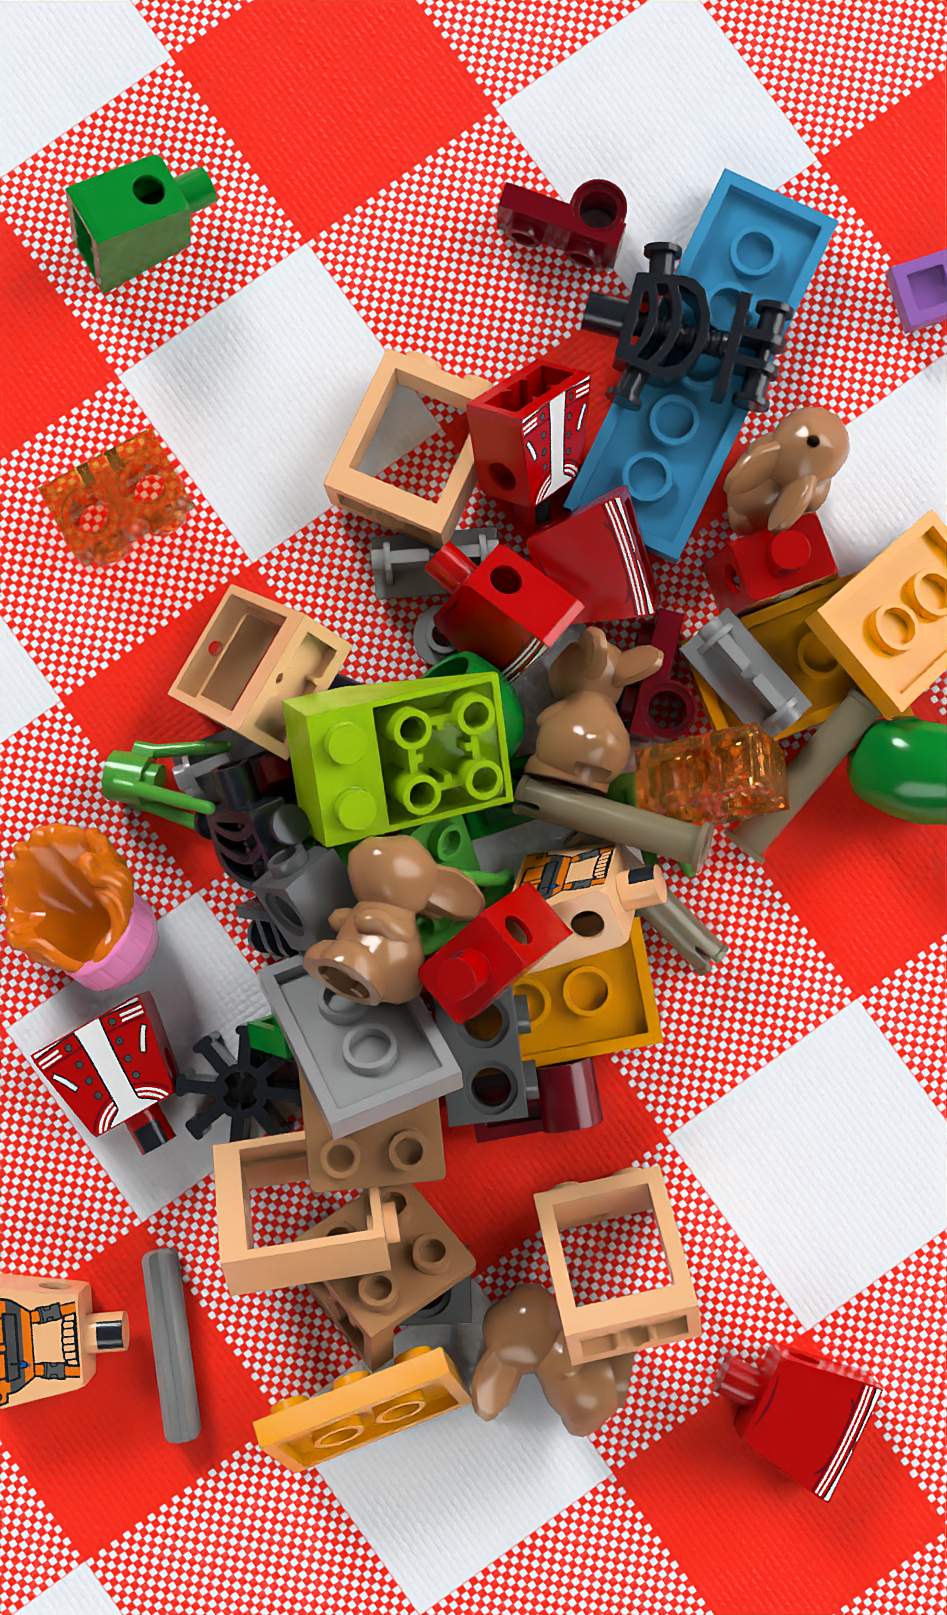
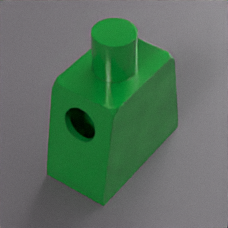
M150 155L65 188L72 241L102 294L111 291L184 250L190 244V215L218 201L214 185L202 166L173 178L162 157L159 155Z

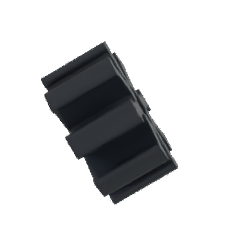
M246 1021L235 1028V1032L240 1035L237 1060L220 1041L221 1033L219 1031H214L204 1036L193 1046V1052H201L219 1075L198 1074L193 1068H189L176 1078L175 1094L178 1097H182L187 1093L214 1095L216 1104L204 1114H195L185 1123V1127L196 1140L202 1139L211 1131V1124L224 1113L232 1117L229 1143L250 1139L252 1116L269 1136L291 1133L295 1128V1123L293 1121L287 1122L270 1101L294 1102L298 1108H302L300 1083L275 1081L273 1072L286 1061L294 1062L295 1059L294 1057L285 1059L273 1055L265 1063L257 1060L258 1050L250 1047L247 1022L250 1021ZM235 1072H240V1079H244L249 1074L256 1078L259 1085L252 1092L257 1100L256 1102L249 1103V1096L244 1097L241 1101L233 1096L231 1090L237 1085V1081L233 1076Z

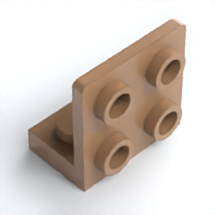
M298 1067L310 1188L314 1193L444 1179L446 1167L439 1098L333 1141Z
M412 1183L380 1186L382 1203L395 1201L401 1242L388 1244L391 1270L304 1284L372 1373L394 1358L393 1329L472 1274L476 1269L475 1258ZM363 1194L295 1238L294 1242L368 1230Z

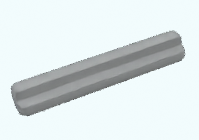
M174 1248L155 1249L147 1252L141 1261L163 1429L167 1442L182 1443L198 1438L201 1431V1421L179 1255Z

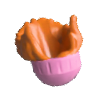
M52 822L48 826H38L33 829L28 841H21L13 846L12 851L15 859L6 861L3 867L5 875L2 893L5 898L0 907L8 915L4 921V927L7 929L6 942L13 950L23 951L30 960L48 968L62 969L66 974L90 990L110 991L132 983L144 973L152 963L158 950L160 936L157 920L148 902L134 892V877L127 867V862L122 855L117 853L106 835L100 833L95 827L84 830L73 824L65 826L61 823Z

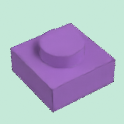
M947 249L890 267L885 277L905 334L947 321Z

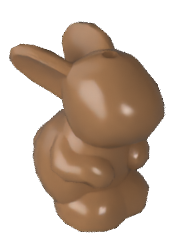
M820 407L797 409L784 418L773 432L758 437L747 447V451L739 457L736 465L728 473L723 486V490L727 493L729 524L735 533L740 536H747L768 528L769 532L776 536L780 532L788 530L800 516L815 512L822 506L830 491L831 479L846 462L850 452L849 434L838 415Z
M590 626L581 633L578 639L569 643L550 666L548 673L549 689L557 702L542 711L536 719L539 727L536 753L528 759L524 766L523 774H529L534 778L593 795H607L610 783L621 774L630 754L629 734L617 712L616 704L624 686L641 681L661 668L664 657L663 651L651 645H645L622 652L617 646L606 640L603 630Z
M404 834L390 837H368L355 846L348 854L347 873L352 893L358 903L354 908L335 909L328 917L330 928L336 932L337 936L335 940H322L308 947L302 959L303 968L328 989L356 1003L377 1006L380 1002H389L398 1005L416 999L424 986L417 977L418 968L425 963L422 939L416 923V916L423 920H438L445 917L454 921H472L484 911L485 899L472 878L457 868L436 864L429 851L415 838Z
M538 1283L518 1284L507 1296L487 1309L482 1325L486 1350L476 1366L471 1384L473 1409L484 1421L487 1422L495 1419L509 1405L522 1375L526 1374L536 1375L546 1400L561 1417L563 1425L571 1435L585 1437L601 1429L603 1422L608 1420L618 1408H624L635 1352L572 1366L559 1309L552 1293Z

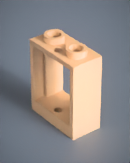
M387 348L323 485L331 504L440 550L451 539L478 481L470 433L437 504L357 470L398 384L467 412L466 404L495 385L476 375L467 374L462 379L441 370L438 362L423 353L408 351L404 355Z
M231 584L170 688L168 695L287 761L290 752L281 700L328 690L353 645L308 615ZM279 631L278 634L276 635L275 639L273 640L271 646L269 647L267 653L265 654L264 658L262 659L260 665L258 666L256 672L254 673L253 677L251 678L249 684L247 685L245 691L243 692L241 698L239 699L238 703L236 704L234 710L231 711V710L233 709L235 703L237 702L239 696L241 695L242 691L244 690L246 684L248 683L250 677L252 676L253 672L255 671L257 665L259 664L261 658L263 657L265 651L267 650L268 646L270 645L272 639L274 638L276 632ZM217 641V651L210 654L208 651L210 643Z
M305 1131L212 1145L220 1265L230 1296L391 1270L388 1244L401 1242L395 1201L382 1203L380 1187L362 1188L368 1228L366 1231L254 1249L249 1189L309 1180Z
M660 1165L645 1169L638 1167L625 1168L615 1172L610 1177L584 1183L564 1182L555 1185L549 1191L533 1194L572 1366L702 1336L699 1304ZM652 1209L673 1285L576 1307L558 1231Z

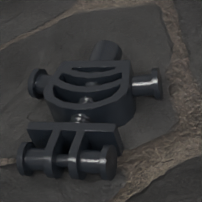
M651 242L644 246L643 255L649 259V273L638 272L636 274L629 301L590 291L580 329L619 339L612 367L622 372L616 387H608L605 396L614 404L630 411H640L643 402L639 396L645 383L660 389L678 386L695 367L700 354L705 353L707 356L711 355L713 358L718 357L721 360L710 402L722 404L727 395L733 374L744 377L740 392L732 395L731 403L737 408L750 412L765 413L769 410L770 401L765 398L769 382H774L778 379L780 371L777 365L769 362L770 355H780L785 352L787 341L781 335L785 321L793 318L794 309L790 305L777 300H759L755 308V312L760 315L757 328L745 326L753 294L741 291L735 304L728 333L723 334L721 331H711L709 329L710 310L705 289L694 278L674 275L675 261L682 257V247L671 242ZM658 296L664 297L668 319L666 317L661 318L658 315ZM682 300L692 308L696 325L692 326L690 323L682 322ZM641 303H645L644 313L640 311ZM632 336L639 337L635 345L631 344ZM650 340L657 343L662 342L661 347L648 361L641 359L646 352ZM674 346L676 348L681 347L682 350L687 349L691 351L680 364L663 367L671 355ZM739 347L756 351L755 358L739 354Z
M240 758L221 764L211 770L222 803L209 801L215 805V812L211 815L196 812L194 827L201 837L213 840L219 863L226 874L240 886L254 891L251 885L269 870L267 868L268 861L276 853L290 845H303L302 841L308 835L310 824L307 814L299 806L285 804L281 796H261L249 759ZM257 896L235 907L239 918L252 920L247 930V939L255 951L288 958L306 952L291 949Z

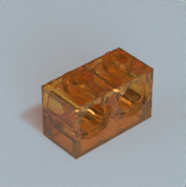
M151 427L38 487L73 555L86 566L96 562L97 566L101 567L118 561L131 551L129 543L152 532L153 536H161L175 530L187 520L185 513L196 508L163 444ZM149 475H158L164 478L163 490L157 498L148 502H141L135 499V489L141 479ZM93 505L106 506L108 514L104 525L94 532L81 531L80 518L83 512Z
M757 721L635 750L637 804L640 809L698 826H703L706 821L712 822L714 826L790 810L785 752Z

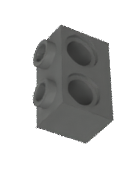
M512 986L492 1003L500 1010L503 1023L495 1034L487 1037L473 1034L468 1029L466 1023L459 1026L433 997L436 1025L462 1071L463 1088L445 1095L449 1127L528 1117L527 1100L540 1099L535 1059L522 1061L519 1035L531 1033L527 994L514 996ZM484 1068H498L508 1076L511 1088L504 1098L497 1101H487L475 1092L473 1078Z

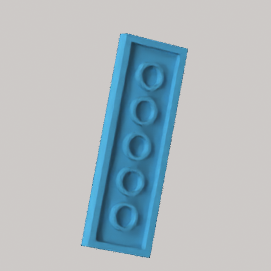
M724 168L674 275L694 278L705 289L710 310L709 329L711 331L716 330L717 332L721 331L723 334L728 333L735 304L741 291L753 294L745 326L757 328L760 315L755 312L757 301L762 299L777 300L790 305L794 309V317L839 221ZM663 297L659 304L658 315L661 318L666 317L668 319L667 306ZM682 300V322L690 323L692 326L696 325L692 308ZM792 319L784 323L781 335L783 338ZM650 340L646 352L641 359L648 361L663 343ZM674 346L671 355L663 367L680 364L691 351L687 349L682 350L681 347L676 348ZM741 347L738 349L739 354L755 358L756 351ZM704 353L700 354L695 367L678 386L660 389L645 383L639 396L643 402L640 411H630L612 403L563 505L562 511L568 513L618 487L627 485L646 550L676 564L749 412L737 408L731 403L732 395L740 392L744 377L732 374L727 395L722 404L710 402L721 360L718 357L713 358L711 355L707 356ZM770 355L769 362L772 363L775 355Z

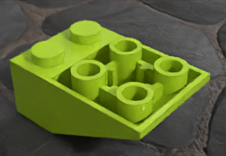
M494 671L345 686L281 700L298 806L308 816L310 824L308 833L326 848L514 802L498 673Z

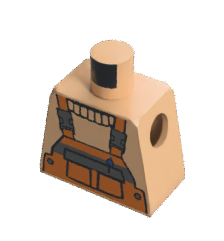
M614 842L526 854L512 892L530 881L573 932L572 935L527 974L620 947L629 939L635 910L662 904L667 900L666 883L659 865L653 864L629 870L621 847ZM508 920V932L518 942L527 944V937L524 931L515 922Z
M0 1273V1409L84 1387L96 1373V1353L128 1350L130 1329L127 1312L93 1313L90 1283L85 1281Z

